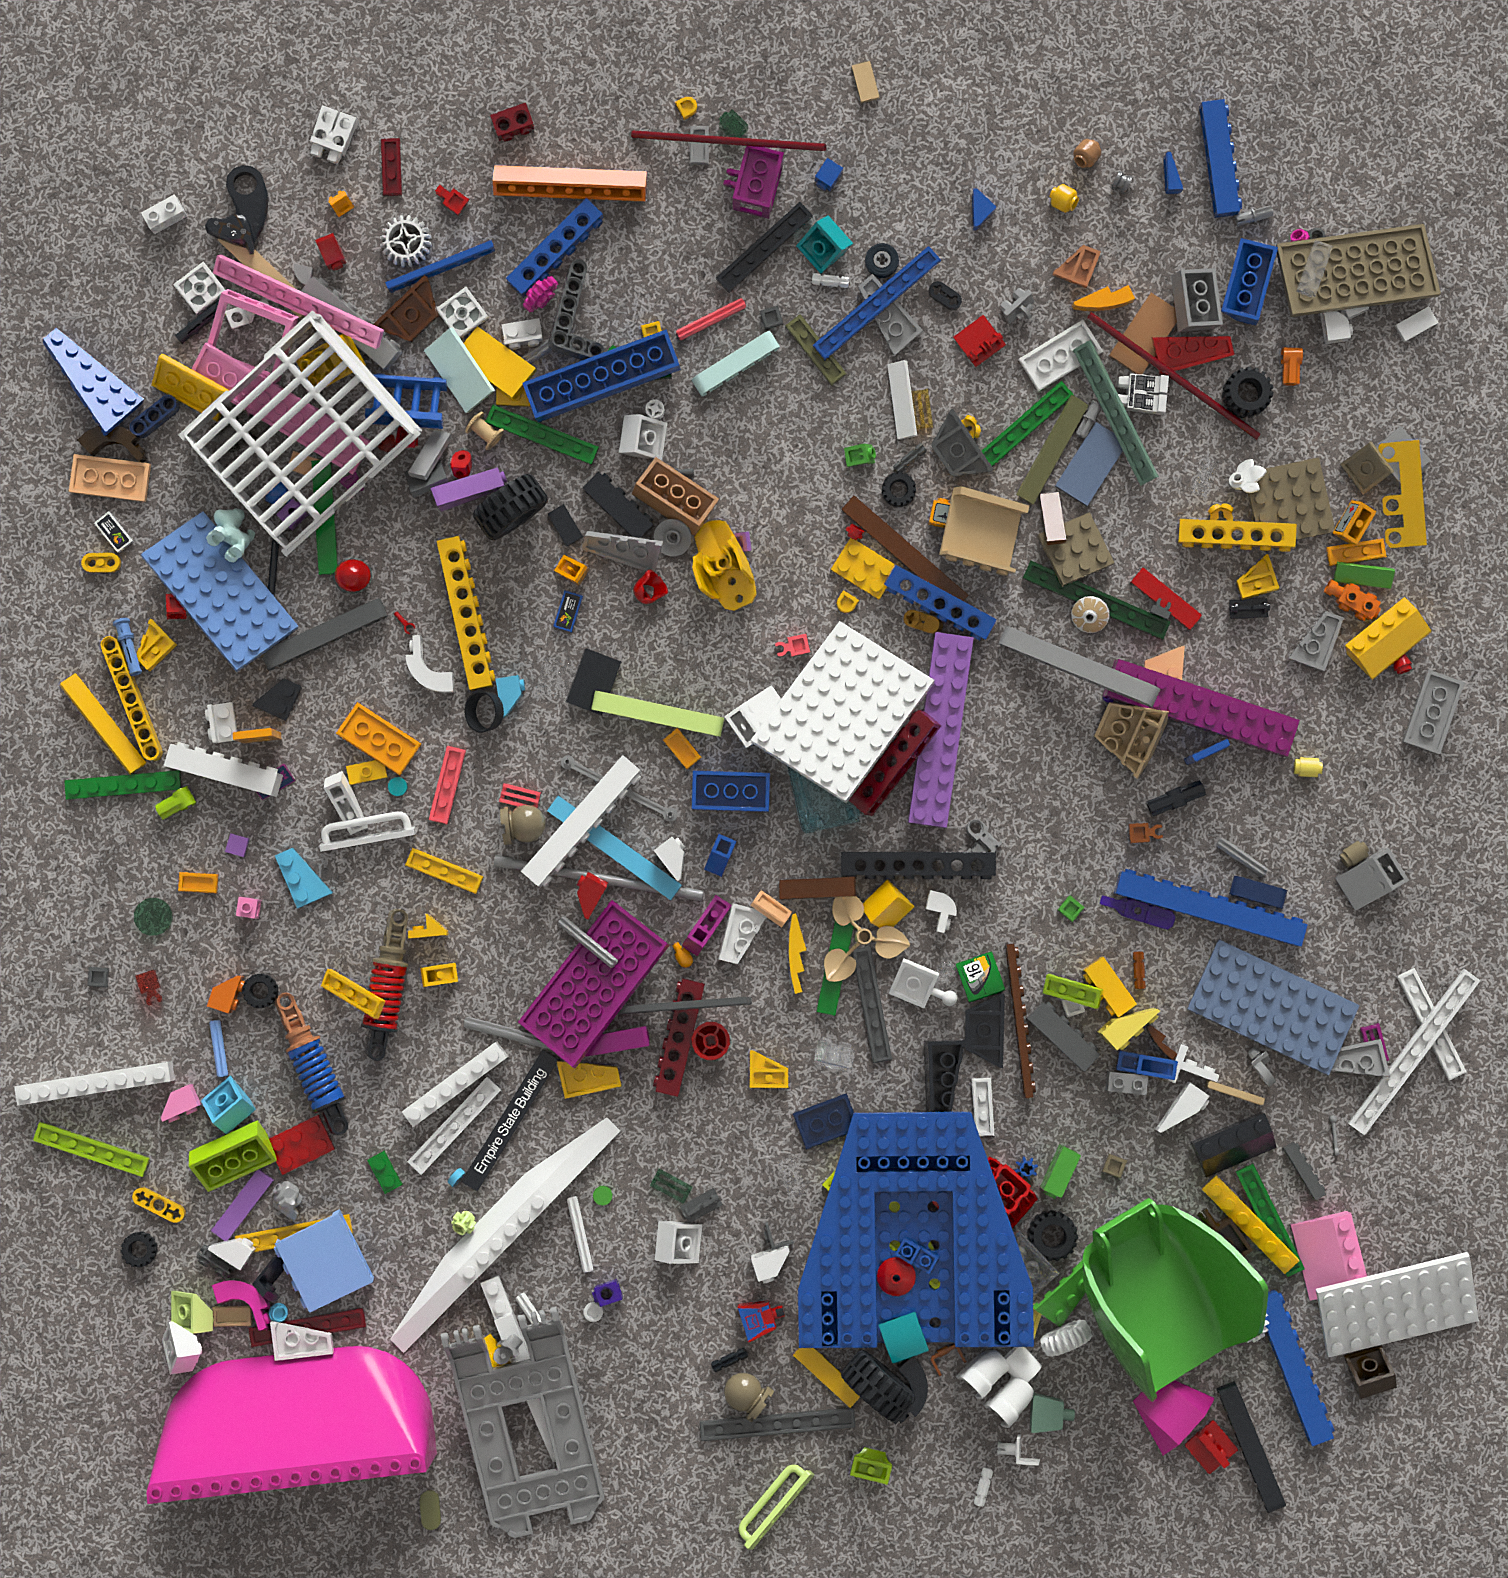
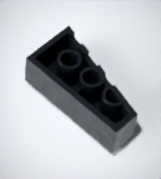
M966 1040L924 1041L926 1112L952 1111L954 1092L958 1082V1073L962 1063V1054Z

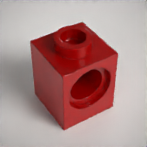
M166 594L167 620L186 619V610L172 594Z

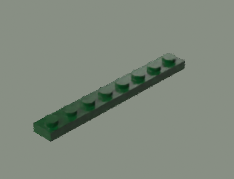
M1031 560L1022 578L1074 602L1087 596L1100 598L1109 609V617L1161 640L1164 639L1171 623L1079 581H1074L1062 587L1054 570Z

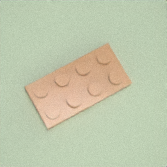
M74 454L69 492L146 502L151 464Z

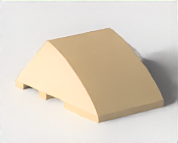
M1109 702L1094 736L1111 753H1114L1121 760V763L1124 766L1126 765L1138 779L1154 754L1167 725L1169 711Z

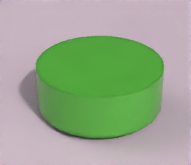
M599 1186L595 1189L593 1199L598 1205H607L612 1200L613 1194L609 1187Z

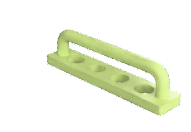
M798 1465L787 1466L739 1524V1534L746 1541L744 1546L748 1550L755 1548L813 1478L814 1474L811 1471H804ZM793 1472L796 1473L800 1478L751 1536L746 1531V1527L788 1476Z

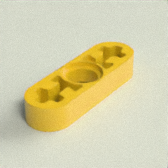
M145 1187L138 1188L133 1192L132 1199L135 1204L173 1223L180 1222L185 1218L186 1211L183 1206ZM145 1192L144 1196L149 1199L151 1195L154 1196L149 1206L147 1205L148 1200L143 1199L139 1201L138 1193ZM157 1199L164 1202L162 1210H157L154 1207V1202ZM170 1204L171 1207L169 1209L173 1211L179 1209V1214H181V1217L178 1216L176 1218H173V1213L168 1211L166 1215L164 1214V1212L168 1209V1205Z

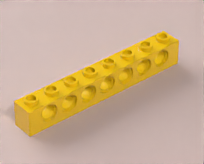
M459 536L437 540L469 690L475 691L493 687V682L496 681L494 670H490L489 663H492L490 652H486L485 644H488L485 633L481 632L480 626H483V619L481 614H477L476 607H479V601L477 596H473L472 589L475 588L473 577L469 578L468 570H471L469 558L465 559L464 552L467 551L465 540H461ZM453 553H458L460 556L457 562L450 561V556ZM456 572H463L464 577L462 580H454ZM461 590H466L468 592L467 598L459 599L458 593ZM471 609L472 615L469 618H463V610ZM470 627L476 628V634L472 637H468L466 634L467 629ZM473 646L480 647L478 655H471L470 650ZM478 664L484 665V671L481 674H476L474 670Z

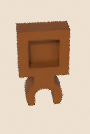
M1148 823L1128 824L1129 842H1150L1149 836H1152L1154 839L1163 838V835L1158 836L1155 834V830L1162 828V825L1157 824L1149 828Z

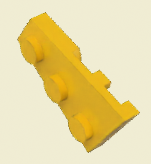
M557 1060L565 1099L622 1086L618 1066L579 1063L576 1068H573L567 1062Z

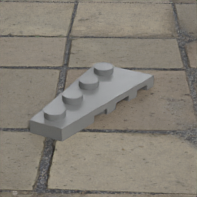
M587 531L582 550L643 571L651 569L655 572L663 541Z

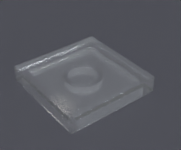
M545 657L535 694L565 702L578 665Z

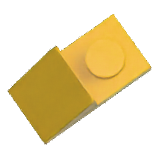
M426 914L427 929H424V925L412 926L413 930L408 931V938L449 935L448 930L429 914Z
M456 963L420 968L423 987L458 982Z

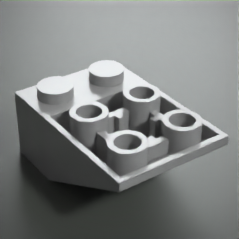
M1389 848L1381 849L1335 878L1355 911L1409 881Z

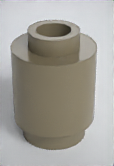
M1356 841L1342 850L1339 857L1347 868L1353 867L1369 856L1367 853L1369 848L1364 842Z

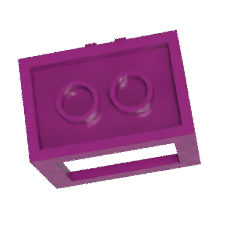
M746 146L740 171L727 168L726 174L738 177L737 182L724 180L723 183L726 187L735 189L732 198L733 210L770 219L784 165V152L765 147ZM741 202L761 207L762 212L741 207Z

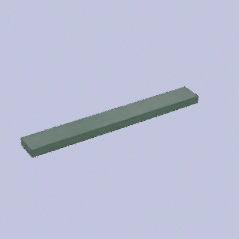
M1089 340L1073 349L1140 486L1159 477L1092 341Z

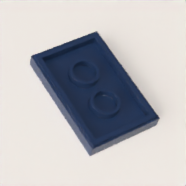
M845 1093L794 1112L793 1116L806 1150L847 1135L854 1111L848 1095Z

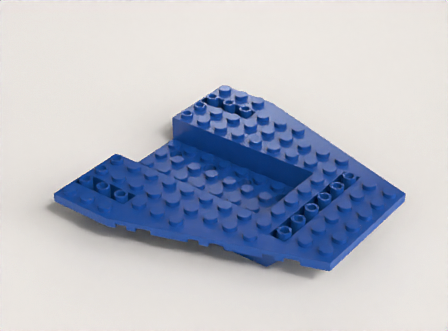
M971 1112L853 1113L798 1287L799 1348H877V1343H885L879 1324L916 1312L926 1342H955V1347H1034L1033 1286ZM935 1201L939 1204V1209L930 1211L927 1206L929 1202ZM891 1202H898L900 1209L896 1212L889 1209ZM907 1238L940 1257L931 1274L912 1264L916 1274L915 1284L904 1295H889L880 1288L877 1282L879 1266L888 1258L898 1257L895 1255L896 1251L892 1250L889 1246L893 1240H897L901 1244L903 1239ZM931 1240H937L939 1248L932 1250L928 1247V1243ZM894 1275L893 1279L900 1280V1276ZM935 1278L940 1281V1286L937 1289L929 1286L931 1279ZM933 1317L940 1319L941 1323L938 1327L930 1325L929 1322Z

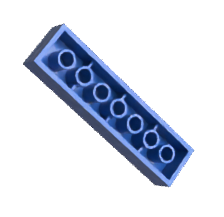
M663 330L528 380L522 384L534 417L539 423L677 372L681 368L668 332Z

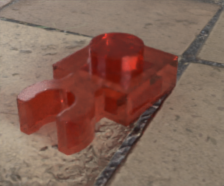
M155 969L136 975L141 994L147 993L146 1003L149 1006L153 1005L151 1001L153 996L157 998L158 1002H162V996L156 991L161 986Z

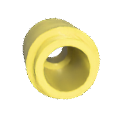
M1300 757V759H1295L1294 774H1298L1301 777H1318V774H1322L1323 763L1319 762V758Z

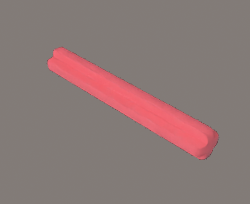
M740 298L678 329L676 334L679 340H683L745 309L746 304Z

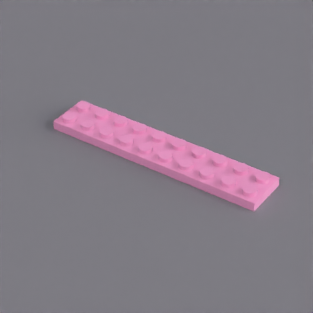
M209 343L204 344L192 367V370L225 387L229 391L252 371L251 368ZM261 374L258 375L230 402L238 405L266 377ZM273 382L244 410L255 416L284 388ZM290 393L262 421L273 426L301 398ZM308 403L279 431L287 436L292 435L319 409ZM325 414L297 442L307 447L334 420L328 414ZM339 427L314 452L325 457L347 435ZM363 435L359 436L365 445L371 441ZM352 442L331 462L342 468L360 450ZM361 461L354 468H352L349 471V473L353 475L359 467Z

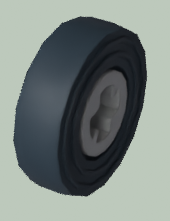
M879 243L867 251L865 266L869 273L875 277L885 278L896 271L899 257L891 245ZM880 256H884L887 263L884 262V265H880L877 258L880 259Z

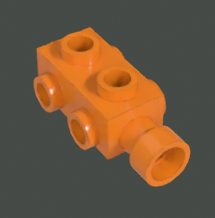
M1330 579L1324 589V593L1337 597L1335 602L1339 604L1338 608L1345 612L1349 610L1355 612V617L1362 621L1376 618L1381 610L1379 608L1381 602L1377 600V596L1369 592L1367 594L1360 591L1361 588L1353 583L1341 587L1338 585V582ZM1350 593L1354 595V600L1349 599ZM1366 603L1371 604L1370 610L1365 607Z

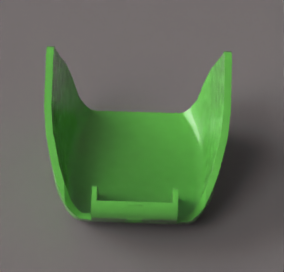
M1147 1198L1093 1231V1242L1086 1246L1083 1253V1280L1091 1310L1110 1350L1122 1368L1151 1402L1157 1399L1156 1392L1215 1354L1236 1344L1247 1342L1262 1333L1268 1303L1269 1290L1267 1284L1228 1241L1198 1219L1173 1206L1156 1205L1152 1199Z

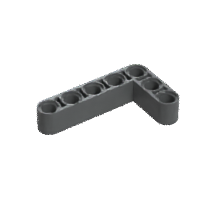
M581 259L574 260L567 270L548 345L554 352L585 360L593 357L590 352L591 349L597 350L598 354L604 353L605 349L599 342L570 333L587 273V264ZM573 267L580 268L582 273H576ZM568 285H574L577 291H571ZM564 302L570 303L572 309L565 308ZM559 320H564L567 323V327L561 326ZM554 338H560L562 340V344H556L554 342ZM572 344H578L581 349L579 351L575 350Z

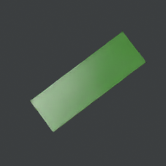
M1337 562L1333 580L1341 583L1391 589L1395 570L1393 568Z

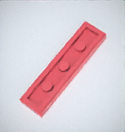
M447 746L429 820L448 825L466 750Z

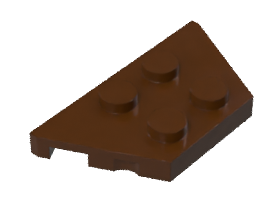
M424 275L373 325L383 329L384 332L409 342L418 337L439 317L429 278Z

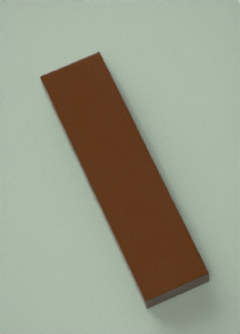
M855 877L779 880V899L856 897Z

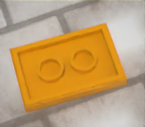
M272 728L232 733L233 740L241 743L282 739L281 732Z

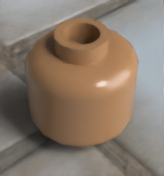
M1084 139L1073 151L1074 161L1082 168H1089L1101 157L1102 152L1097 141Z

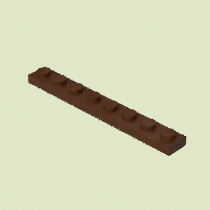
M1014 943L1005 944L1024 1098H1033V1093H1036L1035 1081H1031V1074L1034 1073L1033 1063L1029 1062L1028 1054H1031L1030 1043L1026 1042V1035H1029L1028 1024H1024L1023 1017L1026 1016L1025 1004L1022 1005L1021 997H1024L1023 985H1019V978L1022 977L1021 967L1017 966L1016 961L1019 958L1018 947H1015Z

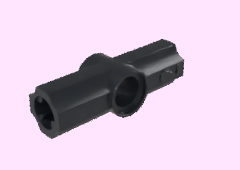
M1198 780L1186 786H1180L1167 791L1161 796L1146 801L1153 817L1170 809L1174 810L1187 805L1188 802L1205 796L1206 792L1203 784Z

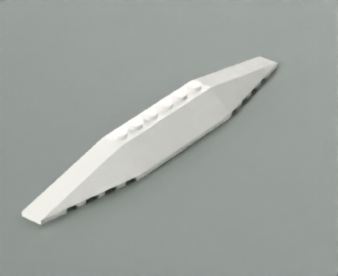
M605 1118L526 1172L475 1224L471 1234L466 1233L443 1257L390 1340L404 1353L607 1146L620 1130L608 1118Z

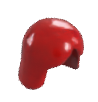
M648 569L634 585L633 594L641 603L650 604L667 595L668 588L658 574ZM644 585L654 587L652 598L644 589Z

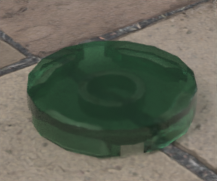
M159 898L143 900L136 906L134 911L135 925L142 933L149 936L164 933L170 927L173 920V912L170 906Z

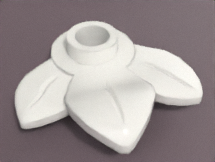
M1253 459L1245 460L1238 465L1237 471L1230 476L1229 484L1232 488L1243 490L1246 493L1257 492L1260 490L1257 481L1267 471L1261 466H1254Z

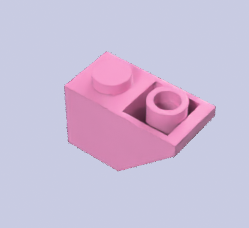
M193 1084L170 1093L161 1116L162 1122L168 1120L171 1123L180 1119L179 1114L186 1112L189 1115L198 1111L196 1107L200 1106L201 1103Z

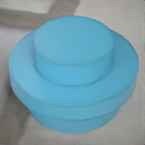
M282 1303L273 1304L268 1312L269 1318L275 1322L284 1321L288 1315L287 1307Z

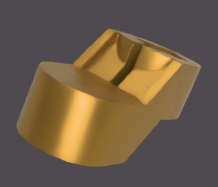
M908 610L904 614V623L914 629L930 634L940 633L943 629V623L937 617L916 610Z

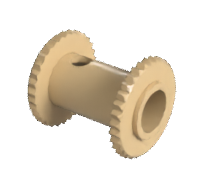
M479 412L470 420L465 432L474 431L487 442L485 449L490 450L499 442L504 429L501 428L496 431L482 419L484 412Z

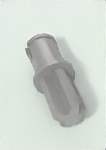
M1269 205L1256 210L1252 208L1249 212L1234 215V218L1237 220L1235 221L1237 227L1251 222L1255 224L1258 220L1272 217L1274 213L1272 206Z
M1092 400L1086 414L1082 416L1083 420L1076 431L1079 437L1086 438L1092 425L1096 423L1095 419L1102 408L1099 402Z

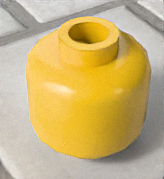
M1065 184L1059 185L1057 188L1054 187L1049 196L1051 198V205L1064 213L1073 211L1079 202L1077 191Z

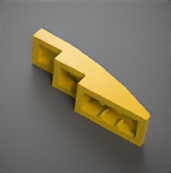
M796 913L792 914L788 952L790 974L795 994L802 992L797 973L803 972L804 968L799 952L806 951Z

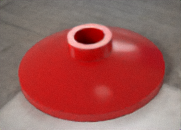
M899 1257L888 1258L878 1268L877 1282L880 1288L889 1295H904L915 1284L916 1274L913 1266ZM899 1275L900 1280L894 1281L893 1276Z

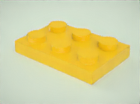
M850 538L832 566L831 571L879 600L887 588L884 583L894 563Z

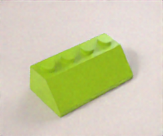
M258 1120L189 1151V1168L208 1192L277 1161L268 1134Z

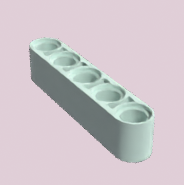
M767 331L702 371L691 381L700 395L705 396L707 395L706 392L715 390L723 385L722 382L731 380L739 375L738 372L747 370L755 365L754 362L763 360L771 355L770 352L773 350L774 352L777 351L780 346L772 333Z

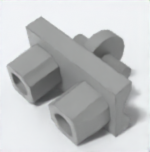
M1018 288L1013 293V298L1016 300L1013 304L1008 300L1000 304V310L1009 324L1016 318L1020 321L1023 317L1028 320L1032 317L1030 311L1034 307L1031 304L1035 302L1032 292L1029 289L1024 291Z
M515 1334L513 1336L510 1335L507 1340L499 1341L496 1344L498 1348L493 1353L494 1361L502 1365L506 1364L511 1358L517 1357L519 1354L517 1349L523 1341Z

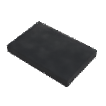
M585 648L565 702L602 715L603 712L591 709L595 691L611 692L621 661Z

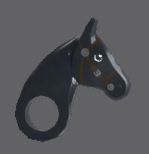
M241 165L232 169L226 181V187L236 208V213L223 219L209 218L205 224V230L207 234L215 238L247 248L251 255L254 254L255 242L261 234L267 219L269 200L261 173L252 166ZM243 175L252 176L257 182L256 189L250 194L238 193L234 189V183L238 177Z

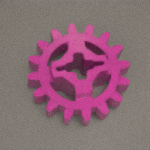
M548 276L543 281L538 280L526 293L528 298L524 300L523 307L529 312H533L538 308H544L555 296L553 291L557 288L558 282L552 276Z

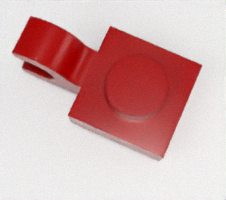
M439 185L435 190L438 196L445 199L442 204L457 216L460 215L469 202L467 197L454 188L449 192Z

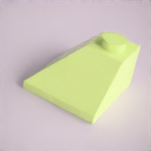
M171 1291V1322L178 1324L192 1334L213 1331V1311L197 1294Z

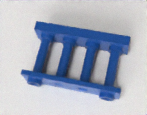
M383 373L373 374L383 387L395 388L393 398L399 405L401 403L402 389H414L411 410L405 412L421 428L443 429V415L438 413L440 391L447 392L448 389L446 379L440 377L392 376ZM421 390L433 391L429 412L419 411ZM375 397L373 407L365 408L366 419L381 406V403ZM386 411L373 424L389 425L394 418Z

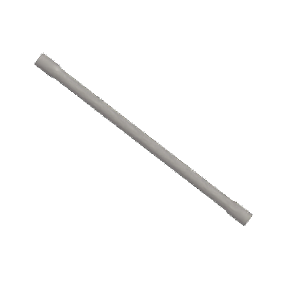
M495 855L494 866L507 869L522 870L529 863V861ZM563 867L559 872L555 871L552 875L579 880L581 875L586 876L587 871ZM590 872L608 882L607 885L661 894L644 881ZM680 888L675 896L702 902L704 890Z

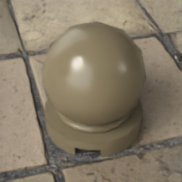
M522 805L516 807L513 811H510L509 807H502L500 809L501 825L505 824V834H502L504 845H512L515 839L520 842H532L544 833L546 820L543 813L535 806Z
M748 1373L733 1375L727 1380L724 1387L726 1402L734 1410L739 1412L746 1411L745 1418L751 1423L767 1405L764 1401L768 1396L772 1397L774 1390L769 1386L761 1388L760 1381Z

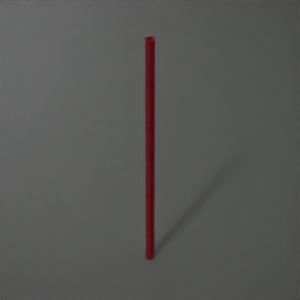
M636 130L631 132L632 138L811 151H826L827 148L825 143Z
M1090 312L1087 316V319L1169 376V378L1254 439H1258L1261 433L1094 313Z

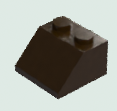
M1382 1345L1344 1355L1354 1388L1360 1399L1397 1388L1396 1374Z

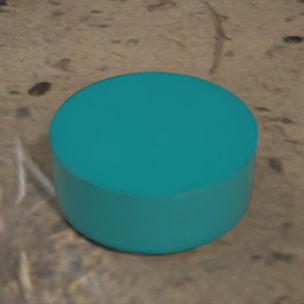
M394 777L389 781L388 790L392 795L402 796L407 792L408 784L403 778Z

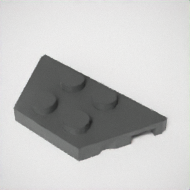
M951 409L931 444L952 477L993 471V467L954 409Z

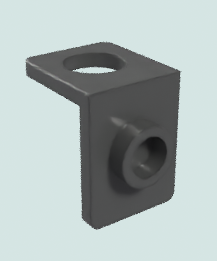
M765 1222L767 1231H764L766 1243H771L772 1250L794 1244L793 1239L774 1244L769 1223Z

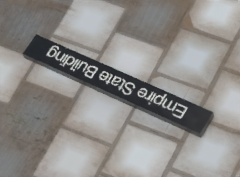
M544 1050L541 1051L463 1177L462 1183L478 1192L559 1059Z

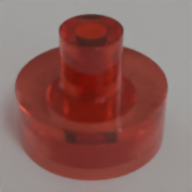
M390 434L378 445L379 450L384 452L391 451L396 446L394 435Z

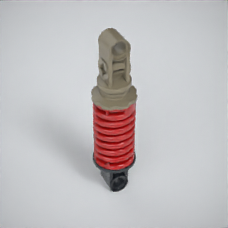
M392 909L389 912L384 931L383 946H379L380 956L379 958L372 959L375 969H372L371 973L376 975V977L370 978V982L375 984H370L369 989L374 990L370 991L371 993L385 1000V1004L379 1019H374L365 1013L361 1027L369 1029L365 1053L374 1061L384 1058L389 1033L398 1031L395 1021L399 1019V1015L396 1013L400 1012V1007L398 1006L401 1005V1000L399 998H402L403 995L400 991L404 989L402 984L405 982V978L403 976L406 975L407 967L409 966V964L403 962V955L406 954L403 946L406 939L408 915L401 909ZM397 912L402 914V920L399 923H396L393 919ZM378 1046L380 1053L377 1056H372V1048Z

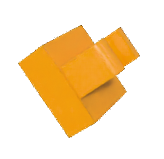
M338 191V195L329 197L328 202L338 217L354 208L345 191Z

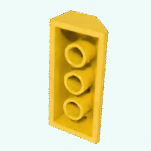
M1404 597L1345 645L1346 653L1373 680L1430 634L1431 629L1419 611Z

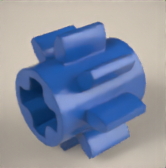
M1022 1156L1023 1161L1015 1162L1018 1168L1014 1169V1171L1020 1172V1177L1026 1176L1030 1180L1032 1174L1037 1176L1034 1168H1037L1038 1165L1032 1164V1157L1027 1161ZM1024 1164L1031 1166V1168L1028 1169V1173H1026L1024 1170H1021V1168H1024Z

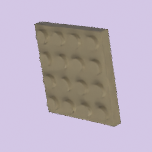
M1319 457L1266 468L1267 473L1257 481L1260 490L1248 493L1254 522L1297 524L1296 540L1333 533L1335 529ZM1257 532L1258 541H1260L1262 535ZM1275 532L1271 534L1270 538L1273 542H1279L1281 535Z

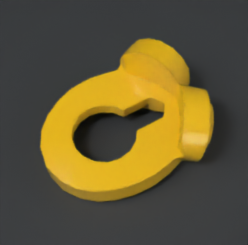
M966 415L961 420L965 427H972V430L968 431L972 438H979L981 429L977 425V420L973 416Z
M1225 503L1213 505L1208 510L1210 520H1217L1219 512L1222 511L1223 517L1227 521H1233L1232 512L1234 508ZM1215 530L1216 533L1223 534L1220 530Z

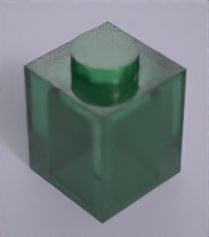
M733 109L729 112H724L719 118V128L728 137L741 138L748 131V124Z

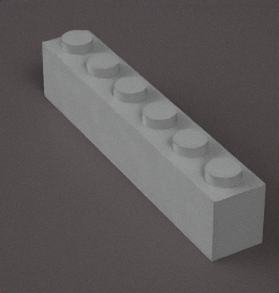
M312 276L301 290V292L368 323L372 322L366 315L362 314L361 316L356 312L358 308L351 302L346 303L339 291L330 289L328 287L329 283L321 276L319 278ZM385 332L383 333L380 347L377 349L352 338L362 351L386 370H389L403 353L399 350L400 345L392 339L389 341L385 337Z

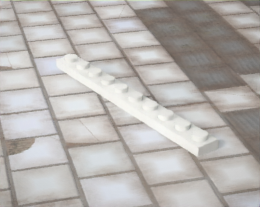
M1465 969L1461 971L1389 1067L1390 1078H1381L1348 1124L1363 1135L1368 1132L1481 980Z

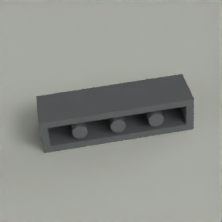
M1041 1002L1026 1019L1079 1069L1085 1072L1100 1056L1097 1053L1099 1049L1091 1041L1087 1043L1083 1039L1085 1035L1077 1028L1073 1030L1069 1026L1071 1022L1063 1015L1059 1017L1055 1013L1057 1009L1050 1002L1046 1004Z

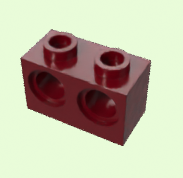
M526 102L490 115L499 141L507 142L514 139L515 135H527L532 132V129H535ZM525 117L527 121L524 124H519L517 122L518 119ZM502 124L509 125L507 130H500L499 128Z

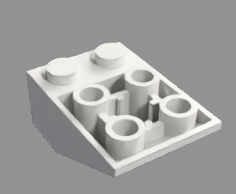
M772 685L724 716L746 749L754 745L751 743L752 737L781 700Z

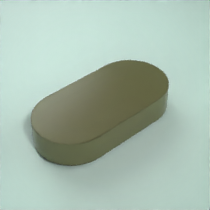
M426 1490L422 1493L419 1500L421 1523L427 1530H434L441 1523L440 1498L434 1490Z

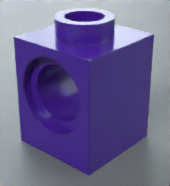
M617 1279L595 1286V1291L592 1292L595 1303L599 1302L600 1307L623 1299ZM603 1289H610L612 1296L605 1298L601 1292Z

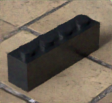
M598 471L584 485L583 491L631 537L643 538L654 527L653 523H651L653 519L646 512L642 514L638 510L640 506L632 499L629 501L625 497L626 493L619 486L615 488L611 484L612 479L606 473L602 475Z

